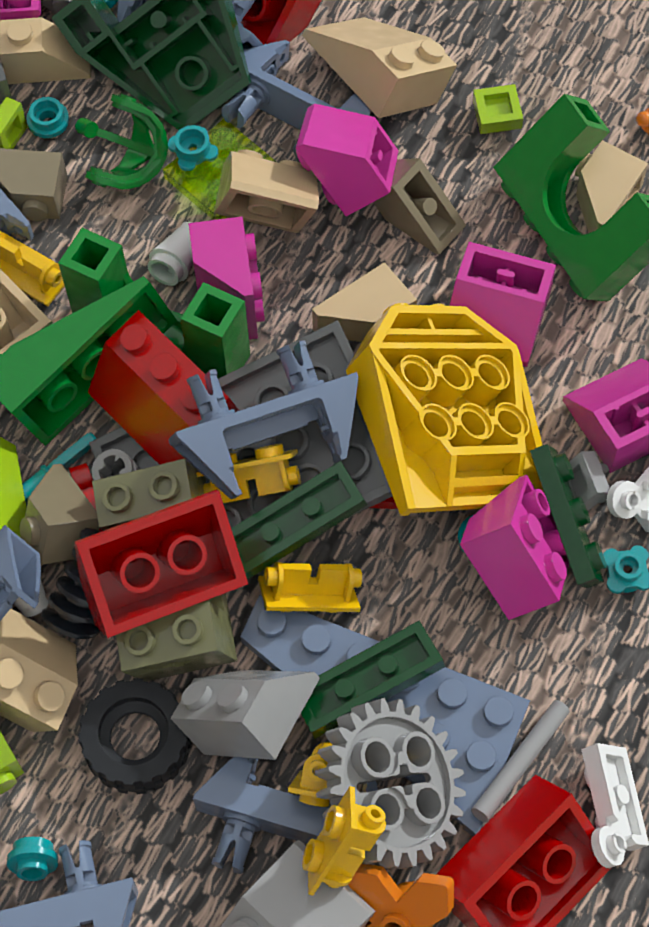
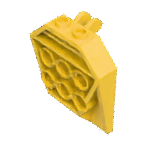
M397 303L385 309L382 317L366 334L348 365L346 373L347 375L355 372L358 374L356 399L400 516L421 512L482 509L516 479L526 474L535 489H541L544 492L530 450L543 445L517 345L466 306H445L441 303L433 305Z

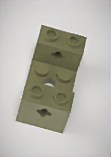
M181 459L94 480L92 485L99 528L105 531L203 495V485L207 483L206 477H197L196 472L198 470L186 459ZM226 593L116 635L121 672L135 678H142L145 682L237 662Z

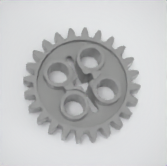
M385 698L355 706L351 708V713L339 716L337 718L339 727L328 730L325 733L332 745L318 750V754L328 762V765L325 768L315 770L316 776L327 781V788L321 789L316 795L321 799H329L331 806H337L349 786L355 787V804L366 807L376 805L384 811L386 828L370 852L365 851L363 863L379 862V865L385 869L414 867L418 863L433 860L432 853L444 851L447 847L443 838L456 835L457 833L449 819L462 817L464 813L454 804V799L466 796V791L454 785V779L464 774L462 769L452 768L450 761L458 754L457 749L445 751L442 746L448 733L444 731L434 734L432 729L435 718L429 716L419 719L420 707L414 705L404 708L402 699L387 703ZM422 774L425 777L424 783H415L404 787L394 786L363 793L357 790V784H366L378 780L387 781ZM329 808L322 814L323 819H325Z

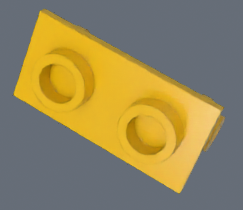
M0 231V269L25 294L48 307L65 287L59 264Z
M282 443L254 449L256 457L238 460L236 453H230L234 466V475L242 494L231 500L212 482L203 485L204 494L217 489L220 491L223 503L248 499L251 497L248 480L255 479L258 496L292 491L293 485L301 484V477L298 466H289L288 459L298 454V450L284 451ZM199 471L196 472L197 477L204 476Z
M275 562L273 567H265L264 576H258L266 611L360 612L361 607L354 588L361 587L362 571L360 568H353L351 563L319 564L316 577H310L312 571L310 564Z
M323 742L315 747L312 755L305 761L303 770L299 771L288 787V792L300 794L299 801L319 807H328L330 804L329 799L317 797L316 793L327 788V781L315 775V770L325 768L328 765V762L318 754V750L331 746L330 742Z
M349 786L337 806L332 805L329 808L322 831L317 839H310L306 845L302 867L303 870L308 871L309 895L313 896L322 882L331 888L348 885L364 861L365 851L370 852L386 828V816L380 807L376 805L366 807L355 804V787Z

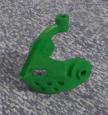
M112 94L111 101L113 102L111 106L129 112L132 115L134 121L132 137L129 139L99 128L97 123L87 118L77 120L75 124L77 133L91 139L98 136L128 147L120 164L109 171L91 166L90 170L86 171L85 177L92 180L91 183L104 188L107 186L118 189L140 187L154 178L168 160L167 134L159 118L147 107L136 102L135 98L125 94H121V96ZM149 130H150L151 133H152L153 140H154V144H153V142H152V139H151ZM149 160L147 165L135 170L136 167Z

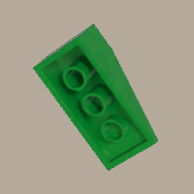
M143 276L16 342L3 354H0V402L46 446L94 401L88 394V390L103 346L138 310L163 334L177 322V319L152 284Z

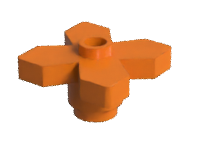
M362 863L348 884L352 890L376 911L365 927H433L432 925L447 917L454 907V880L449 876L423 873L416 881L402 882L396 885L383 866Z

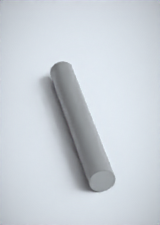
M559 700L552 702L473 806L471 812L478 820L485 823L490 820L570 713L569 708Z

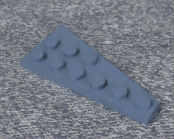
M259 595L240 636L241 642L275 671L315 672L317 675L328 671L380 642L303 611H266L262 595ZM445 667L390 697L386 702L402 699L404 708L418 705L420 707L419 719L429 716L435 718L432 729L434 734L444 731L448 733L442 746L445 751L457 749L458 754L450 761L452 768L462 769L464 772L462 776L454 779V785L466 791V796L454 799V804L464 812L462 817L454 819L473 837L481 829L483 822L472 814L471 809L507 763L530 700ZM422 774L405 777L412 784L425 782V777Z

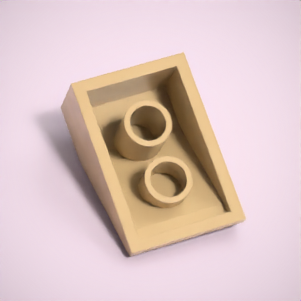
M365 17L307 28L302 34L306 41L378 119L435 105L438 103L457 67V64L445 53L444 48L432 38Z

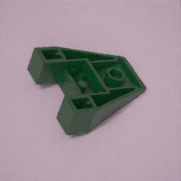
M73 0L51 17L79 56L178 130L185 126L198 124L251 84L232 0H148L121 22L117 20L104 0Z

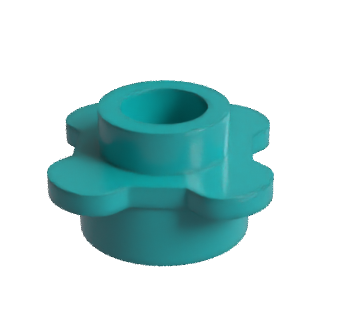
M185 126L168 141V149L176 153L179 159L178 165L184 171H191L196 165L204 161H214L218 156L217 146L210 143L207 130L201 126ZM193 147L197 148L196 150H193V151L189 150L190 148H193Z
M635 545L626 551H617L610 548L603 553L607 566L606 586L611 592L620 594L622 592H633L637 589L641 591L649 589V572L646 564L649 553L644 547ZM623 567H631L632 572H624Z

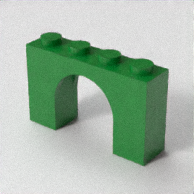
M563 94L493 168L502 179L501 187L510 198L517 201L525 212L523 218L527 225L539 233L548 245L546 251L550 258L560 266H563L570 276L569 284L573 291L586 300L607 302L649 264V195L636 192L605 224L593 232L583 234L574 226L566 208L568 181L576 166L610 133V130L587 100Z
M83 227L58 262L72 313L133 282L127 270L122 245ZM203 282L184 314L170 310L177 319V322L164 335L205 374L209 370L216 369L217 378L219 379L243 367L251 355L246 307L244 300Z

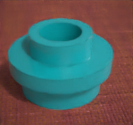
M42 97L31 104L26 120L29 130L34 135L41 138H53L59 136L67 129L69 114L66 107L57 99ZM47 118H53L50 121H43Z
M24 837L13 843V849L7 855L6 865L11 872L15 873L22 880L39 881L57 869L58 855L54 851V845L50 840L42 837Z

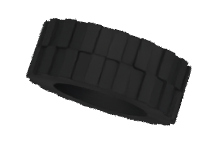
M133 678V681L125 682L123 679L115 682V685L109 688L104 687L99 691V695L94 700L91 699L86 706L87 711L85 715L81 716L79 723L81 727V733H78L79 744L89 769L95 777L100 778L102 784L108 788L114 787L120 793L136 792L138 795L145 794L146 791L154 788L158 790L164 787L165 782L170 779L173 780L179 774L178 770L182 765H185L188 759L187 750L191 748V740L171 720V716L179 704L175 694L169 689L166 691L157 682L152 681L150 683L143 681L142 678ZM133 713L149 716L156 722L160 731L159 743L155 750L147 757L138 760L121 757L116 753L111 744V733L115 724L124 716Z

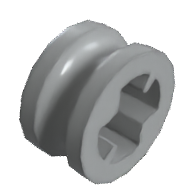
M110 449L99 454L93 462L92 477L94 480L106 478L112 473L111 466L115 463L123 468L119 471V474L136 471L138 466L125 452L118 449Z

